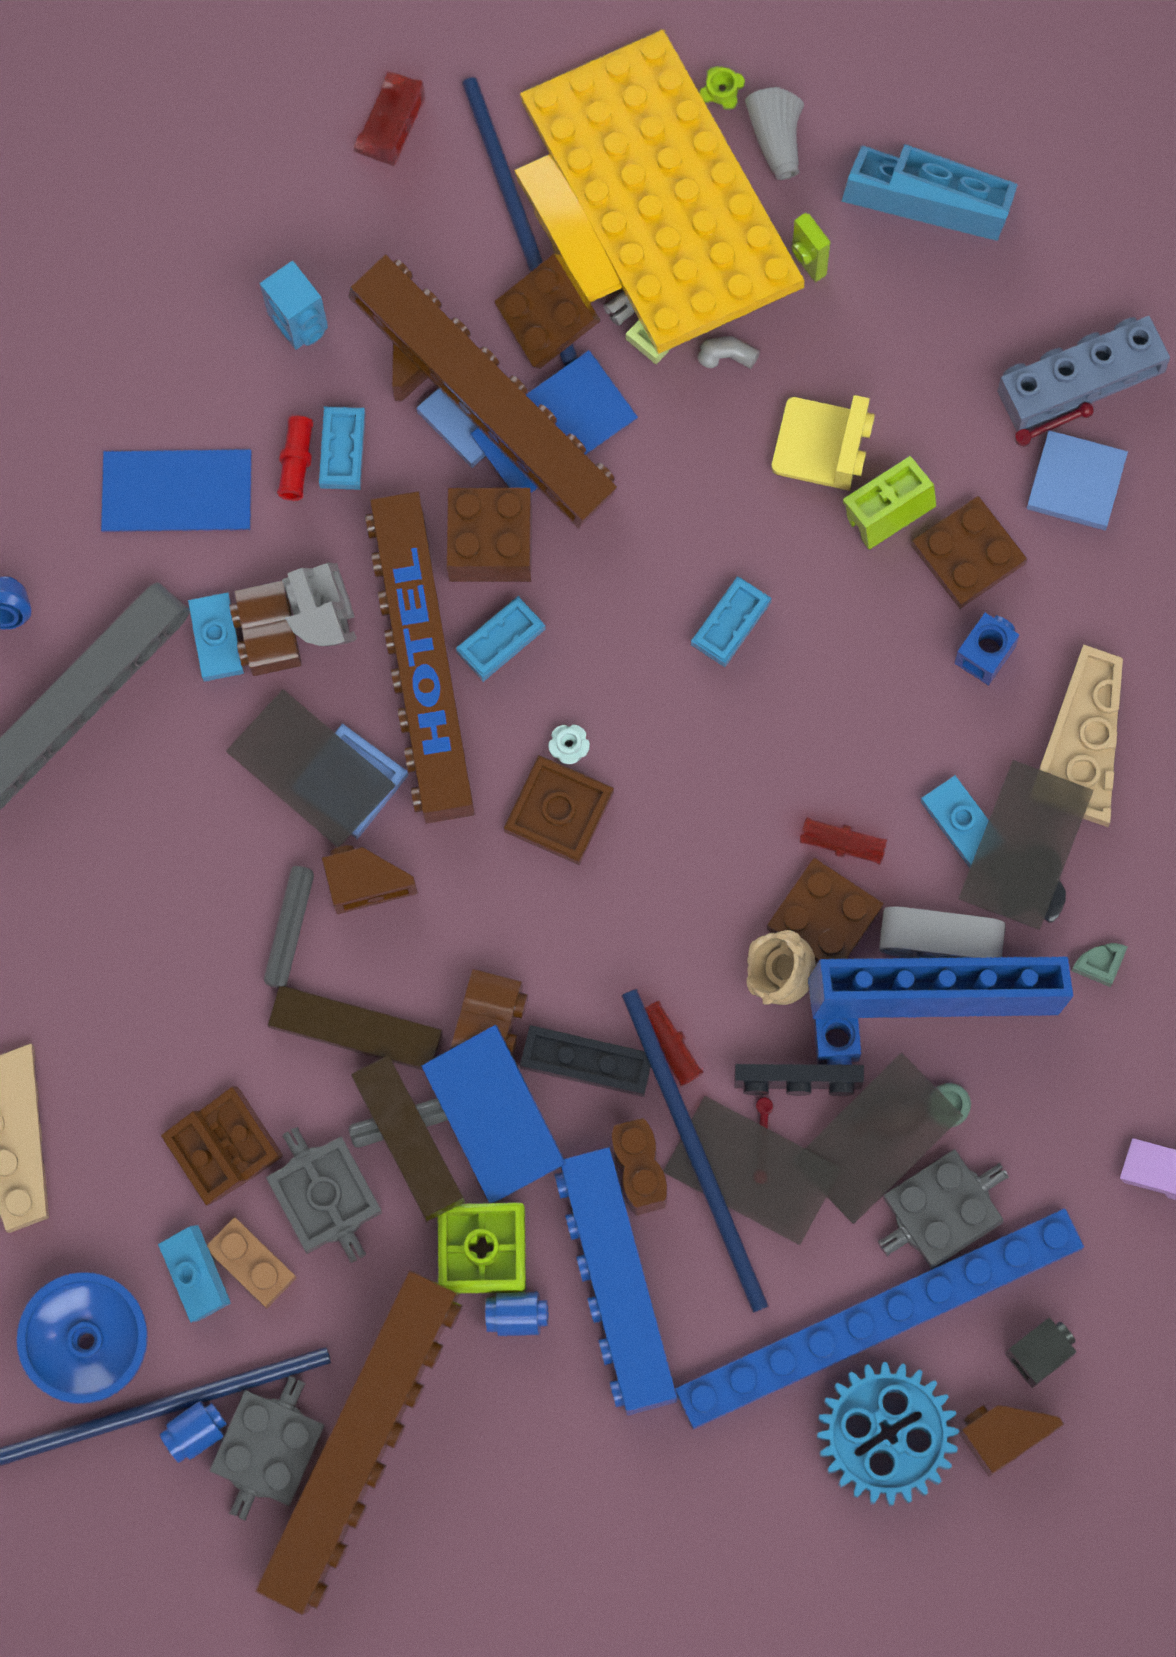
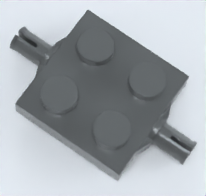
M299 1127L291 1129L298 1145L294 1143L289 1131H287L282 1137L285 1139L294 1157L284 1168L267 1176L266 1179L305 1252L309 1254L327 1243L339 1241L350 1263L357 1261L350 1247L351 1244L361 1259L366 1255V1252H364L354 1232L362 1224L383 1212L342 1136L324 1146L309 1149L299 1131Z
M954 1149L884 1194V1201L895 1215L898 1229L877 1241L880 1248L883 1249L884 1254L888 1257L891 1253L909 1243L910 1246L921 1253L931 1269L938 1266L1003 1223L1004 1219L991 1202L988 1190L1009 1178L1006 1170H1003V1166L997 1163L996 1166L978 1176L968 1169Z
M288 1376V1381L279 1400L264 1399L251 1392L244 1391L210 1468L211 1473L230 1480L239 1489L231 1511L228 1514L236 1517L244 1501V1506L238 1517L246 1521L255 1497L271 1498L290 1506L325 1426L304 1416L295 1407L306 1383L298 1380L293 1394L290 1395L296 1381L295 1378Z

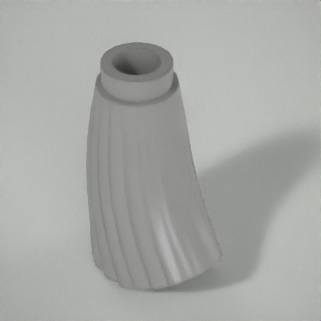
M779 87L755 91L745 98V103L761 151L771 171L775 173L777 180L792 178L799 173L796 129L799 116L804 108V102L795 94Z

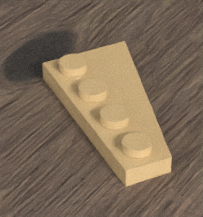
M1083 644L1029 800L1109 827L1123 658Z
M32 1043L0 1055V1215L5 1230L8 1233L49 1218L45 1166L41 1145L42 1131L38 1110V1085L35 1076V1051Z

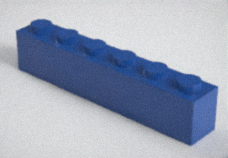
M1068 957L820 959L808 978L812 1019L1059 1015L1074 997Z
M610 1147L564 1159L566 1164L561 1166L562 1172L556 1173L554 1176L560 1199L569 1197L573 1213L565 1215L571 1240L580 1238L584 1255L576 1256L582 1282L591 1280L595 1296L587 1298L593 1323L602 1321L606 1338L600 1339L598 1342L604 1365L613 1363L617 1380L609 1382L616 1408L624 1406L628 1416L677 1403V1395Z

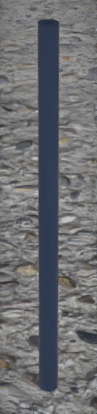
M470 77L462 82V86L526 263L531 272L543 260L476 77ZM573 344L560 353L565 367L578 358Z
M637 989L629 991L621 996L752 1312L767 1308L769 1305Z
M327 1347L1 1447L0 1466L193 1406L198 1401L202 1403L209 1402L331 1364Z

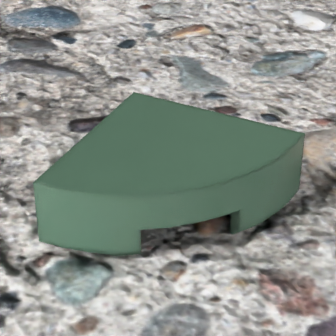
M1109 943L1094 947L1078 958L1072 971L1111 988L1128 946Z

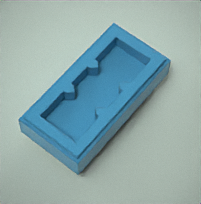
M324 406L319 474L320 488L361 490L365 408Z
M737 576L691 640V646L723 667H726L769 607L772 598Z
M229 593L188 600L203 681L244 674L237 648V632L230 613L229 604H231Z
M517 596L456 647V652L484 682L545 631L546 627L524 601Z
M956 775L921 798L920 802L969 868L1004 845L1005 841Z
M199 1225L189 1226L158 1244L190 1323L198 1322L231 1304Z

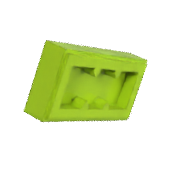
M804 213L794 220L791 249L799 263L814 282H817L827 275L830 240L810 214Z

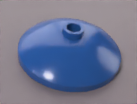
M95 1273L68 1274L43 1286L25 1307L17 1331L19 1359L30 1380L49 1396L74 1404L102 1401L121 1391L131 1382L140 1369L148 1344L146 1319L135 1297L120 1283ZM85 1334H91L94 1337V1344L89 1349H82L79 1344L81 1337Z

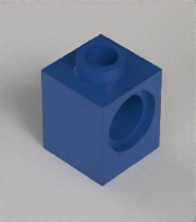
M984 613L957 651L954 664L989 686L1016 648L1020 635L1015 632L1014 625L1005 618L998 615L993 618L989 614ZM984 639H991L999 645L1000 650L995 653H987L980 648L978 643Z
M858 1018L813 1019L817 1064L852 1065V1062H859L861 1044ZM840 1029L848 1035L849 1042L843 1047H833L827 1042L825 1035L830 1030Z

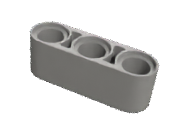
M886 907L883 911L879 951L887 955L906 958L1002 957L1006 924L1001 920L988 917L907 907Z

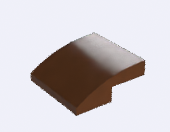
M232 1086L200 1111H192L160 1135L206 1206L234 1191L284 1156L238 1086Z

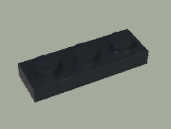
M532 1025L529 1026L520 1063V1069L641 1097H645L651 1071L645 1051Z
M735 1064L734 1088H743V1093L746 1095L769 1094V1089H786L787 1095L805 1096L811 1095L812 1089H829V1095L851 1096L854 1095V1090H862L864 1084V1065Z

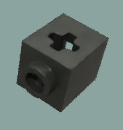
M1049 1317L1009 1348L1005 1355L1031 1388H1033L1074 1356L1077 1351L1072 1345L1076 1340L1061 1321L1055 1324Z

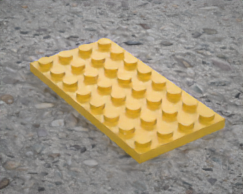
M664 30L520 93L521 102L549 154L553 157L585 212L621 282L623 291L658 354L805 288L804 278Z

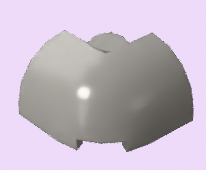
M325 563L314 568H300L287 573L288 577L282 579L294 615L285 619L293 633L305 642L318 646L348 644L357 639L354 631L349 632L347 619L355 616L337 563Z

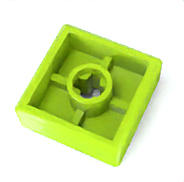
M522 1203L461 1204L439 1215L438 1283L458 1293L524 1292L526 1290L524 1205ZM479 1238H486L487 1244L494 1246L493 1251L487 1252L486 1258L479 1259L476 1252H470V1247L478 1245Z

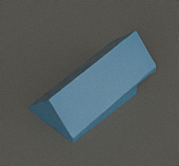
M904 144L899 158L862 145L850 172L841 202L998 241L1018 184Z

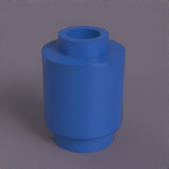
M539 1292L497 1293L496 1297L486 1298L485 1316L487 1332H497L498 1336L540 1335L541 1326H548L549 1324L548 1301L540 1300Z
M198 1401L167 1423V1429L160 1433L159 1436L174 1459L180 1463L186 1458L192 1460L222 1439L224 1434L221 1428L227 1423L213 1403L205 1407L201 1401Z

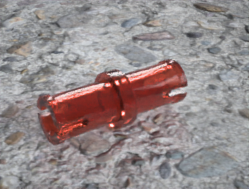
M809 817L805 819L802 828L804 833L800 836L801 844H809L835 851V856L844 858L846 854L875 862L878 865L882 864L885 855L884 849L888 843L886 838L882 839L852 831V826L844 824L841 828L812 820Z
M660 1000L645 1007L668 1065L678 1079L679 1085L681 1087L701 1076L704 1071L699 1067L684 1043L687 1039L683 1031L678 1032L661 1006Z

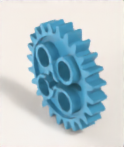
M883 1362L880 1374L875 1375L868 1364L864 1367V1379L860 1380L853 1372L848 1374L851 1385L849 1389L839 1383L834 1386L836 1393L840 1397L839 1400L833 1398L825 1399L824 1404L833 1412L832 1414H821L818 1417V1421L829 1426L828 1430L817 1433V1439L829 1441V1446L820 1451L819 1454L820 1457H833L834 1462L827 1469L828 1474L839 1470L844 1474L838 1484L840 1488L850 1482L855 1484L854 1498L861 1495L865 1489L870 1491L869 1499L872 1505L875 1504L879 1494H885L888 1506H893L895 1496L898 1493L901 1494L904 1501L908 1504L912 1501V1489L915 1488L922 1496L928 1494L925 1484L927 1479L937 1485L942 1482L939 1474L935 1471L937 1468L943 1470L951 1469V1463L943 1456L944 1454H953L958 1451V1447L948 1443L947 1438L958 1435L959 1429L948 1427L946 1423L955 1417L956 1411L942 1410L941 1406L949 1396L945 1394L935 1398L932 1392L937 1382L934 1380L926 1386L920 1384L922 1378L921 1370H918L912 1378L906 1377L905 1364L900 1365L896 1374H890L888 1363ZM886 1394H900L905 1399L906 1410L899 1415L889 1414L882 1404V1399ZM920 1412L921 1418L898 1431L894 1437L895 1444L892 1445L890 1441L884 1440L861 1456L854 1454L855 1449L879 1435L881 1432L880 1424L884 1423L887 1428H892L912 1413ZM854 1415L864 1417L870 1426L869 1434L863 1438L852 1437L845 1427L846 1420ZM912 1430L925 1432L930 1440L928 1450L922 1453L912 1451L906 1443L907 1434ZM876 1453L888 1455L893 1462L892 1472L886 1476L874 1474L869 1466L870 1457Z

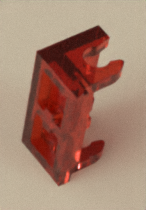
M394 72L386 73L382 89L362 133H359L356 139L354 152L395 167L425 101L423 81L414 80Z

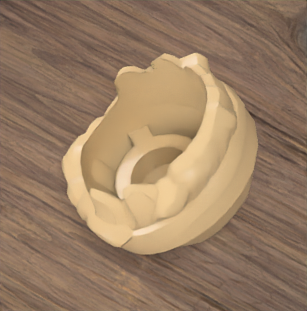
M790 930L768 933L751 942L747 958V987L752 995L761 997L763 1004L766 1005L771 1003L788 1005L796 1002L809 991L808 978L816 966L815 955L810 945L798 933Z

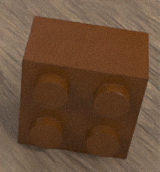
M448 488L447 571L449 582H531V489Z

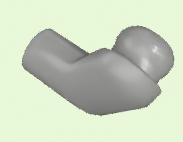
M733 336L706 339L700 345L701 352L698 354L697 359L701 365L707 368H714L718 365L720 358L729 357L751 369L756 363L760 351Z

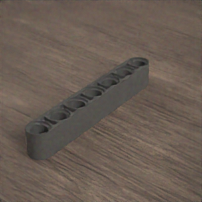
M154 583L147 588L0 737V810L186 621L190 609L161 583Z

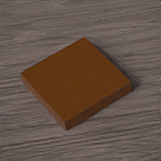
M538 755L503 828L504 832L580 865L614 794V788Z

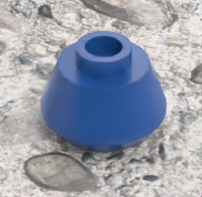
M3 576L0 577V629H15L30 619L32 608L25 587L16 579Z

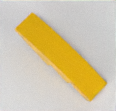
M551 154L514 170L519 185L533 206L537 220L552 243L554 253L563 257L589 302L621 289V282L600 240Z

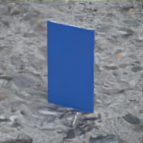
M590 350L526 395L537 407L542 404L553 413L557 419L555 425L566 436L571 433L582 442L586 448L585 455L638 418ZM478 428L470 433L508 488H530L531 493L538 489Z
M251 449L103 451L101 531L250 530Z
M497 1025L490 1027L422 1065L489 1203H495L566 1164Z

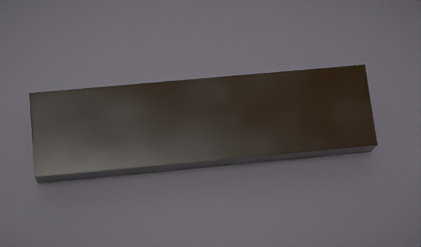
M279 986L268 1022V1027L271 1029L379 1059L389 1055L392 1062L423 1070L422 1065L435 1059L443 1033L441 1029L285 986Z
M388 1055L352 1073L351 1077L426 1222L465 1203L456 1182L390 1056Z

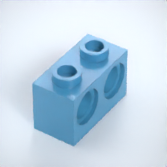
M293 260L259 283L267 314L295 350L304 344L309 346L323 336L325 329L328 328L322 297Z

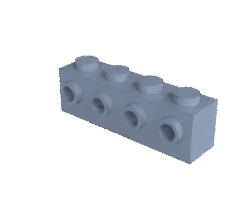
M1150 316L1139 320L1131 317L1118 323L1113 331L1101 336L1099 333L1089 334L1079 340L1077 346L1065 351L1062 348L1053 349L1045 353L1040 358V361L1028 366L1025 363H1020L1010 367L1000 378L997 392L1016 431L1028 430L1078 409L1083 402L1093 403L1165 373L1170 356Z

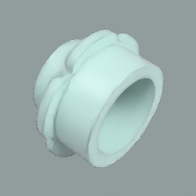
M561 725L552 732V740L549 741L548 746L553 757L564 764H574L587 755L590 743L586 740V732L582 727L578 725H571L570 727ZM567 740H571L573 742V745L571 747H567L565 745V742Z

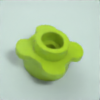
M712 67L707 71V83L705 87L701 88L700 95L705 103L715 102L721 104L726 110L733 109L737 106L738 100L736 96L739 89L744 87L745 79L741 74L735 73L729 68ZM724 85L726 89L721 91L719 86Z

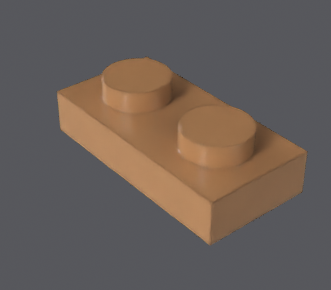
M235 1217L207 1245L210 1254L266 1309L297 1279Z

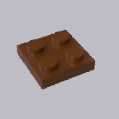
M555 253L494 301L534 368L541 369L601 321L563 257Z
M979 495L912 540L911 544L912 548L959 609L1017 571L1027 562L1026 556Z
M813 858L767 924L766 929L772 933L785 930L798 933L812 948L817 963L820 959H848L882 910L884 903L816 858Z

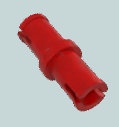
M295 415L288 418L285 449H282L279 455L282 469L277 495L289 501L303 499L306 468L312 462L309 447L314 422L305 416Z

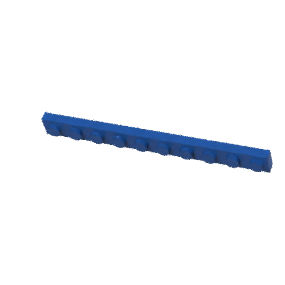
M1062 1209L677 1387L675 1392L694 1430L1083 1250L1084 1245L1066 1209Z

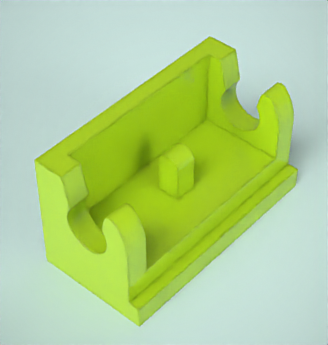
M909 456L845 497L843 504L846 506L850 525L852 527L858 526L862 541L870 550L935 508V489L932 481L914 459Z

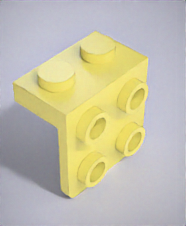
M854 395L851 409L797 397L788 399L772 461L773 473L850 491L853 475L861 476L866 452L859 450L862 437L870 438L875 414L868 413L870 398Z

